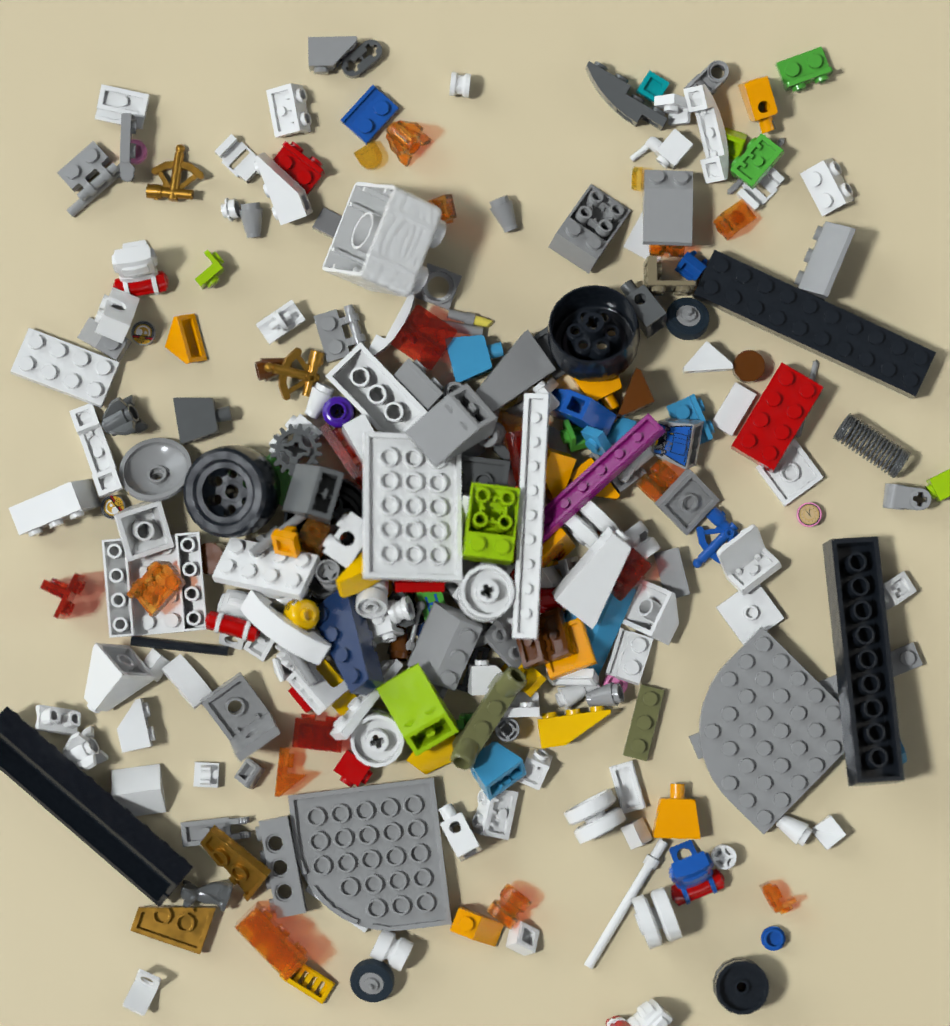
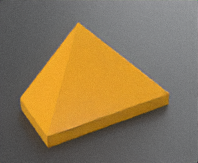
M195 313L173 317L165 345L169 351L185 364L207 360Z

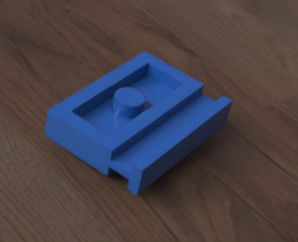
M372 85L340 121L367 145L399 108Z

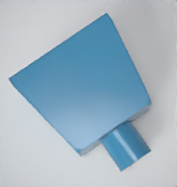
M484 335L445 338L455 382L461 384L491 371L492 363L490 359L504 356L501 342L487 345Z
M492 742L485 748L483 747L477 756L474 767L470 769L473 777L489 800H492L527 774L523 759L498 742Z

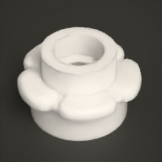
M226 198L225 203L221 204V212L224 218H228L232 222L235 218H240V206L237 199L229 200V198Z

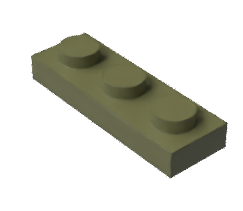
M640 684L623 752L624 756L647 761L665 690Z

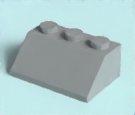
M827 221L822 227L818 226L813 236V239L816 240L813 249H808L803 260L807 263L804 272L799 270L794 284L798 285L797 288L825 300L830 293L856 229Z
M434 601L416 641L415 648L409 657L407 666L412 667L419 663L432 684L455 691L483 629L482 623L473 621L461 609Z

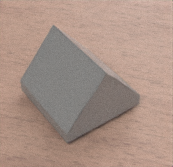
M247 757L234 778L245 787L253 789L266 769Z

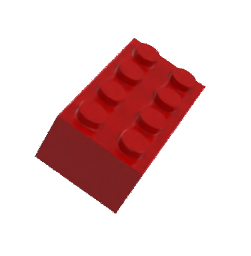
M781 362L731 445V449L773 473L824 387Z

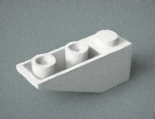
M265 152L254 157L256 160L254 162L255 169L263 178L265 183L263 185L264 192L271 199L273 215L277 221L279 220L280 225L313 213L303 187Z

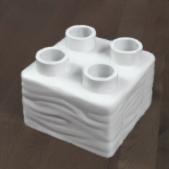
M366 182L355 183L323 263L322 270L373 292L406 297L410 293H419L428 278V268L423 266L429 247H437L446 232V223L441 220V209L393 185Z

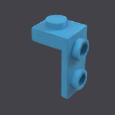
M625 417L618 418L614 422L608 437H606L604 431L590 426H586L581 431V434L586 441V447L592 453L602 456L637 422Z

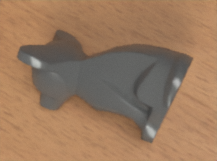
M183 880L184 886L181 888V897L184 900L183 906L188 908L198 900L203 904L218 905L221 911H225L234 884L217 881L197 887L191 882Z

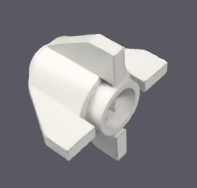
M92 726L82 730L81 733L77 732L71 735L63 748V755L72 760L79 769L89 770L109 759L108 755L99 749L94 739V728Z

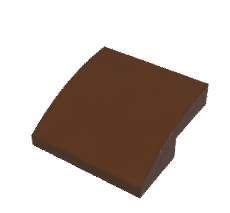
M559 607L539 615L538 640L516 639L524 669L541 666L574 654L562 608Z

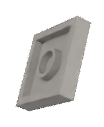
M686 469L654 504L685 535H688L720 500L693 471Z

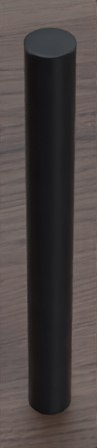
M131 636L130 643L131 646L228 656L229 646Z

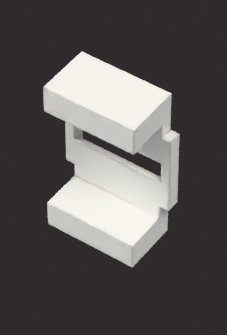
M231 134L215 150V153L237 178L240 176L248 183L257 173L254 165L256 161L254 157L256 155L243 142L239 143ZM246 149L249 154L233 170L229 165Z
M772 167L759 182L771 193L767 198L756 187L751 189L745 183L736 196L754 212L760 204L763 206L771 198L785 178Z

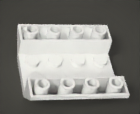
M200 532L171 535L174 547L130 562L127 561L121 538L102 540L109 638L206 630L205 619L207 615Z

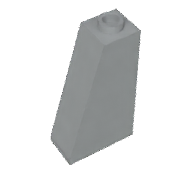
M527 330L516 340L475 393L495 413L541 380L550 376L556 369L529 330Z

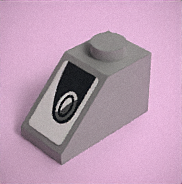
M357 36L308 37L309 70L314 71L315 74H328L329 70H335L345 57L358 46Z

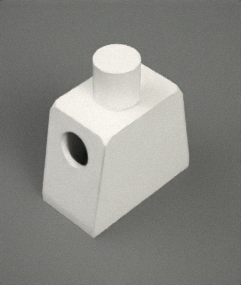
M452 803L439 809L444 819L440 825L457 858L461 862L483 850L462 812L457 814ZM456 825L461 827L458 833L453 831V827Z

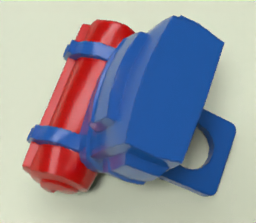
M691 840L669 849L674 861L669 868V875L672 882L676 883L671 886V898L678 906L688 905L691 903L690 901L710 893H718V890L724 888V875L717 868L711 869L714 864L710 855L704 853V851L697 853ZM681 849H688L692 853L691 856L681 860L677 857Z

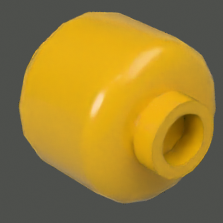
M292 599L285 605L283 616L305 631L314 628L318 623L319 609L309 599H302V601Z

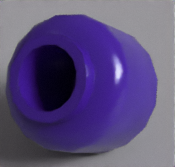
M335 396L328 399L324 404L322 415L331 427L342 429L343 424L355 418V408L348 399Z

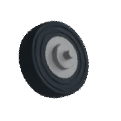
M685 297L677 299L667 309L666 326L670 333L679 339H697L708 328L709 312L703 303L694 298Z
M365 959L359 962L354 967L350 977V985L354 994L367 1002H380L386 999L392 992L395 982L394 973L389 965L376 959Z

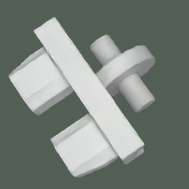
M290 300L256 325L270 345L306 321L293 300Z
M46 705L36 706L37 721L35 730L66 735L77 733V727L81 724V713L78 710Z

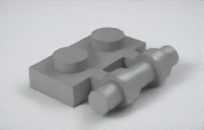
M92 141L57 173L74 192L81 186L83 187L77 196L84 202L89 196L93 197L97 193L96 190L106 181L109 183L119 169L114 163L105 169L104 166L111 160ZM99 172L100 174L89 183L88 180Z
M353 304L344 307L346 316L339 318L337 309L313 316L327 363L343 359L350 353L348 348L355 345L356 347L360 342L365 346V334L361 333L358 323L360 318L358 313H355ZM349 324L352 337L346 339L342 326Z

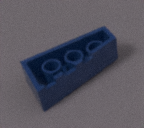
M336 590L317 605L319 620L316 626L322 638L332 644L329 651L350 693L367 696L384 683L378 654L374 652L372 644L374 639L372 630H369L366 618L356 612L357 593L342 598L339 591Z

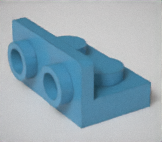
M692 394L666 406L670 418L704 421L700 445L713 439L712 434L715 433L710 419L706 421L702 412L705 411V407L700 397L696 398L695 394Z

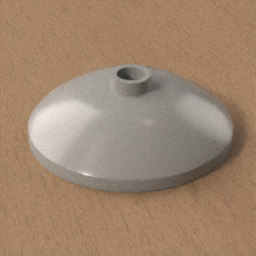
M167 438L147 439L133 446L125 454L120 463L119 477L123 488L130 496L145 502L163 501L175 496L184 488L185 477L192 462L187 450L178 442Z

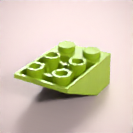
M471 482L463 534L462 560L510 566L514 555L521 488Z
M419 663L376 688L401 734L416 756L458 732L455 718Z

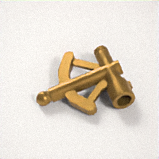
M182 144L177 145L175 148L174 161H166L152 168V174L158 175L163 185L147 184V198L159 200L163 197H168L169 201L174 202L178 201V198L193 200L194 191L184 188L197 178L203 179L204 174L193 164L183 161L185 147ZM172 169L171 182L169 184L163 172ZM182 169L190 171L193 175L180 184Z
M295 348L285 357L282 365L268 362L264 365V369L267 372L279 374L278 386L284 400H289L290 394L303 385L302 395L309 397L312 386H314V383L319 382L320 375L317 372L318 368L324 363L325 353L310 350L308 364H306L300 356L302 350ZM297 359L304 370L291 368L290 366ZM287 377L301 380L288 389Z

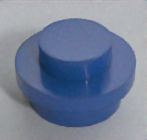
M769 926L763 930L761 942L766 949L776 951L785 944V934L779 927Z

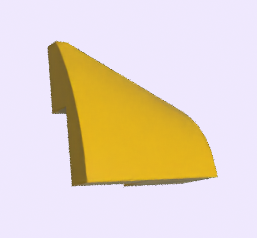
M456 736L448 737L418 756L412 752L406 761L424 774L451 763V754L453 752L452 743Z

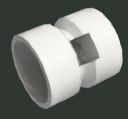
M641 520L624 532L629 537L627 541L631 546L628 556L635 566L661 548L654 537L648 536L649 530Z
M381 580L357 593L355 608L360 616L375 619L386 614L388 607V580Z
M383 929L370 953V957L381 962L388 960L390 967L401 971L414 943L405 938L397 940L395 933Z

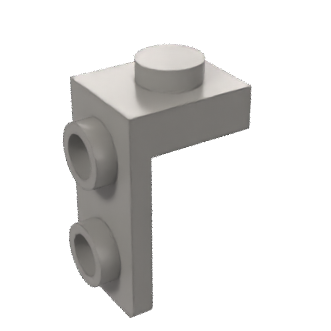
M497 619L493 623H482L483 629L474 648L488 643L509 667L518 668L522 661L517 641L512 638V635Z

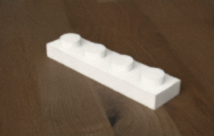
M398 659L384 660L380 663L384 683L395 677L402 668L403 664ZM377 689L367 696L359 695L350 701L347 706L349 708L347 712L340 716L333 724L334 729L330 735L335 740L348 739L380 697Z

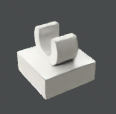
M195 762L193 786L218 788L220 763Z

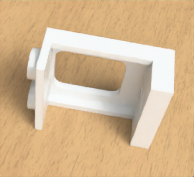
M328 651L325 658L329 655L333 659L330 651ZM306 660L305 662L318 682L313 686H309L298 668L286 680L319 716L349 689L345 681L336 687L330 686L317 671V664Z

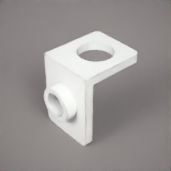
M139 969L135 981L123 1002V1007L144 1016L158 990L161 978ZM144 977L149 978L153 982L146 980Z

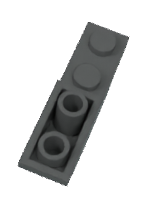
M588 62L586 71L592 84L604 101L617 114L635 127L639 120L642 119L662 131L668 119L664 116L665 113L654 106L652 109L643 104L644 100L637 95H627L631 85L628 84V80L622 75H612L607 72L608 68L600 62Z

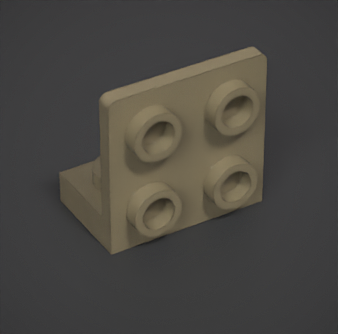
M647 256L645 259L644 285L653 296L664 295V292H674L675 296H686L688 292H692L696 287L695 280H659L662 275L661 262H657V256Z

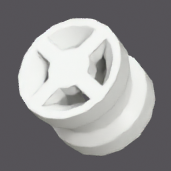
M452 72L449 96L460 94L464 98H469L471 74L459 75L457 72Z
M404 596L399 601L394 599L388 601V614L393 624L401 623L404 619L409 621L415 618L414 605L409 596Z
M720 844L712 850L711 859L717 868L727 870L735 865L737 855L730 846Z

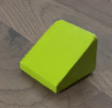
M724 127L729 159L734 160L737 156L741 155L747 134Z

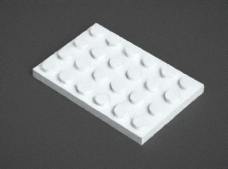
M363 433V579L432 582L462 581L461 453L435 468L405 433Z

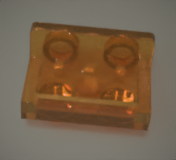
M155 561L147 567V572L141 578L133 582L132 588L127 595L129 598H137L150 616H157L182 589L186 581L170 561Z

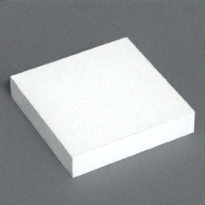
M796 439L792 440L773 473L760 465L755 467L783 506H786L824 478Z

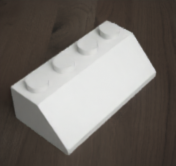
M361 342L326 375L327 379L361 414H365L368 421L379 432L405 433L428 412Z

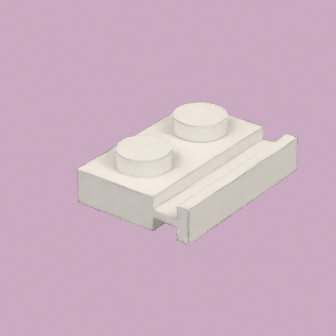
M102 84L94 119L121 125V114L131 113L132 119H137V128L143 129L150 95Z
M620 628L605 675H610L616 679L638 686L653 638Z

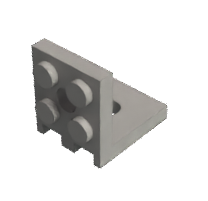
M241 672L200 700L229 739L234 754L240 762L281 734L273 715ZM234 700L240 701L242 704L241 708L236 712L228 709L229 703Z

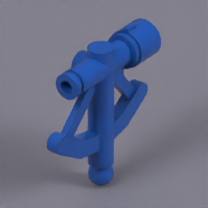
M714 507L706 516L717 527L706 530L702 526L696 528L698 542L703 551L698 555V558L693 560L695 568H700L702 563H705L709 558L720 564L715 552L726 541L728 543L739 534L737 531L739 528L733 522L729 523L726 520V514L717 507ZM720 533L708 545L705 535Z

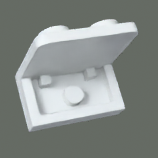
M754 524L743 529L736 537L723 544L717 551V557L726 579L743 596L782 567L780 561L765 548L760 532Z

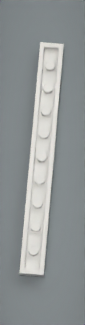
M524 393L513 639L538 640L550 395L544 393Z

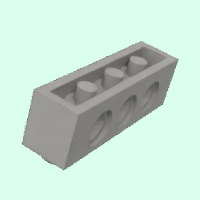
M289 815L260 820L259 826L255 827L257 840L262 841L264 850L260 851L261 861L272 871L265 879L266 887L272 890L273 899H269L271 913H276L277 918L306 913L307 907L295 854ZM278 836L282 839L283 845L280 849L271 848L269 844L271 837ZM282 860L287 864V871L280 874L275 871L274 863L276 861ZM283 884L290 886L292 889L291 896L287 898L282 897L278 892L279 886Z

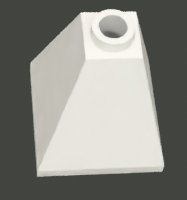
M95 643L84 699L88 702L87 707L94 713L109 711L152 682L155 676L129 645Z

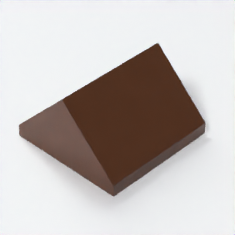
M636 368L633 372L617 418L631 415L651 406L655 402L641 369Z

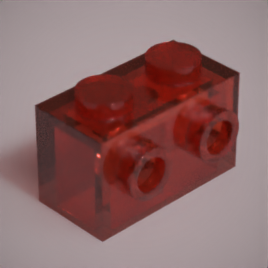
M301 713V718H295L292 747L341 753L343 740H335L330 735L334 729L333 724L339 717L326 716L324 721L316 720V715Z

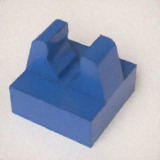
M696 251L687 252L674 269L687 280L697 281L707 267L706 259L701 262L695 257Z

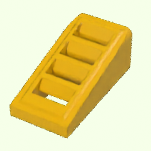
M291 956L279 975L282 980L321 1004L324 1003L336 984L294 956ZM296 966H299V969L297 970L293 978H291L290 976L295 970ZM304 971H307L308 973L301 984L298 983ZM313 976H315L316 979L310 989L306 988ZM323 981L325 983L318 995L314 992Z

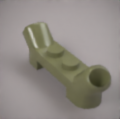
M509 667L504 672L498 673L487 687L489 688L488 692L464 729H460L452 743L451 762L456 767L463 770L474 767L477 756L518 692L527 684V678L520 669Z

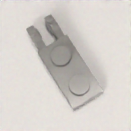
M131 113L121 114L119 170L121 173L119 175L122 178L121 180L127 183L133 181L135 176V167L131 164V158L136 157V144L132 143V134H136L137 119H132Z
M230 817L181 822L183 847L201 845V841L214 825L233 840L251 838V832L248 831L231 834V824H246L250 822L249 817L231 819Z

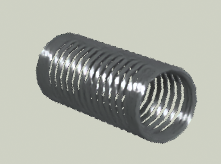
M849 413L836 431L833 439L839 442L843 438L841 444H843L854 429L844 445L846 447L858 431L848 447L850 449L862 433L852 448V451H854L865 436L855 452L857 454L869 438L859 456L863 454L869 443L873 440L863 455V459L878 440L866 461L871 458L880 445L870 460L871 464L884 447L873 464L876 466L889 447L877 468H880L891 452L881 467V471H883L891 457L895 454L884 473H887L889 470L888 476L890 475V477L895 478L908 460L910 452L904 450V448L901 449V446L897 447V444H894L893 441L890 442V439L886 440V436L883 437V434L879 435V431L875 433V429L872 430V427L868 428V424L864 426L865 423H861V419L857 420V417Z

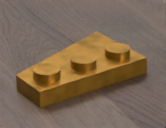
M215 825L200 843L218 866H224L231 875L229 880L234 885L238 884L245 892L242 896L247 902L272 872Z

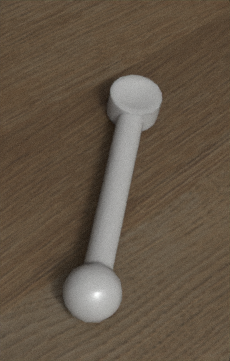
M419 601L416 604L415 624L413 625L410 639L406 642L407 650L412 651L415 648L414 639L421 612L426 606L423 601Z

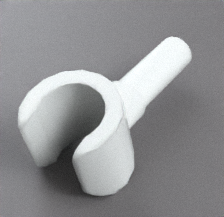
M650 137L641 149L630 156L631 160L634 162L648 149L655 153L662 142L656 137Z

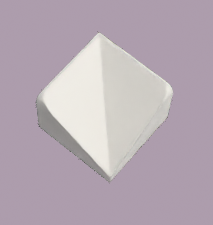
M831 815L825 817L812 828V833L826 850L846 836V833Z
M522 921L513 923L509 928L506 947L524 956L533 954L536 951L540 930Z

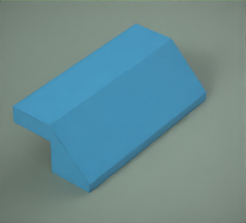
M618 581L615 582L594 628L591 629L585 624L597 664L586 668L594 669L598 676L636 593L635 589ZM566 609L564 614L566 622L577 618Z

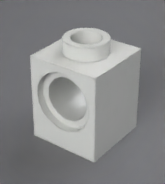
M674 129L656 150V161L664 168L670 167L673 170L690 151L693 143Z

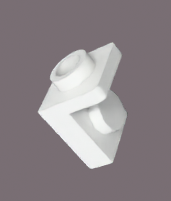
M677 94L654 96V106L662 108L665 113H668L669 125L690 123L691 112L689 113L685 97Z
M904 571L883 584L886 610L896 606L917 592Z
M530 747L524 762L527 774L519 779L518 782L540 790L553 756L543 749Z

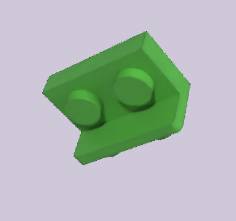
M822 46L775 64L785 91L792 89L793 92H798L805 89L807 83L815 81V84L829 80L828 76L833 72L832 67L828 65Z
M762 133L748 143L747 150L742 156L739 155L733 160L730 169L732 177L735 179L739 178L751 189L757 186L784 154L782 148Z

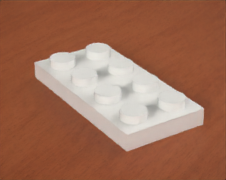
M29 328L10 372L23 379L102 408L120 362Z
M230 538L212 575L214 582L302 601L315 574L316 566L321 561L318 555L300 552L297 558L275 554L274 547L271 545L254 558L250 554L249 549L258 542Z

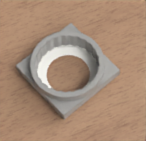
M428 263L426 284L415 295V298L449 310L462 276ZM437 276L445 278L449 283V291L442 298L431 296L427 288L429 281Z

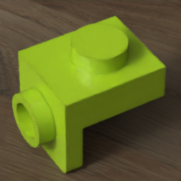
M208 249L204 254L213 264L195 278L202 289L206 286L208 288L213 287L220 280L218 276L225 271L221 266L224 263L222 258L216 252L211 254Z

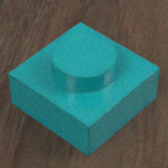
M649 70L636 93L654 103V96L663 95L670 83Z

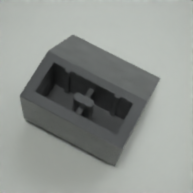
M296 463L282 511L330 524L344 473L322 466Z

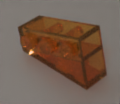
M257 901L236 922L235 929L287 981L308 961V956L306 955L308 951L299 941L295 943L289 935L291 933L283 924L279 925L273 919V914L265 906L262 907Z

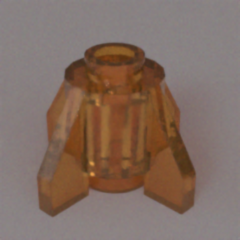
M400 120L392 122L388 126L386 139L399 161L407 167L411 162L412 155L421 146L429 144L432 139L422 133L424 128L417 122Z

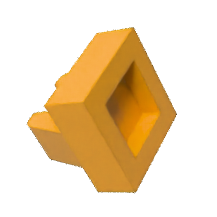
M287 525L282 530L275 529L271 538L275 554L294 558L298 557L301 549L299 537L295 533L297 527Z

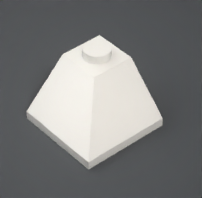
M144 501L114 514L128 562L174 547L161 501Z
M639 578L634 588L636 593L622 624L669 645L679 625L676 594Z

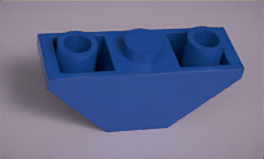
M554 389L551 392L560 402V405L550 412L549 415L562 420L568 419L570 423L581 428L590 426L604 431L606 437H608L617 417L615 413L594 399L570 389Z

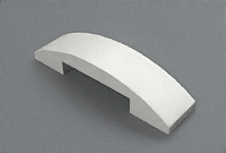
M705 84L685 88L683 90L689 113L695 112L706 157L700 160L705 183L728 179L729 169L728 144L723 120L717 104Z
M414 293L406 296L407 299L386 338L384 339L376 334L368 349L374 357L384 352L403 330L413 308Z
M86 404L69 411L93 474L92 477L99 497L101 498L122 490L123 487L94 405Z
M250 590L240 609L252 624L289 652L311 663L320 665L332 644L313 631L307 633L272 608V601L258 591Z

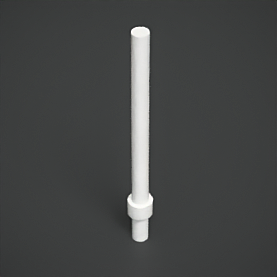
M659 839L651 854H647L642 869L585 961L584 965L593 969L632 904L631 898L637 896L652 869L655 870L660 863L659 858L668 845L664 840Z

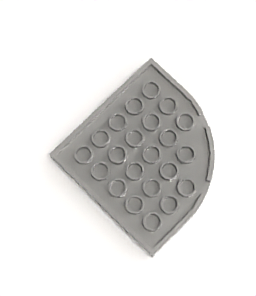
M760 627L741 646L712 680L702 704L699 720V739L703 759L718 789L762 834H765L845 752L840 704L763 627Z
M434 778L288 796L293 842L299 868L312 892L332 912L353 924L374 930L401 931L452 924Z

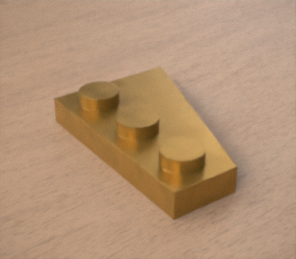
M138 907L130 931L200 955L217 907Z

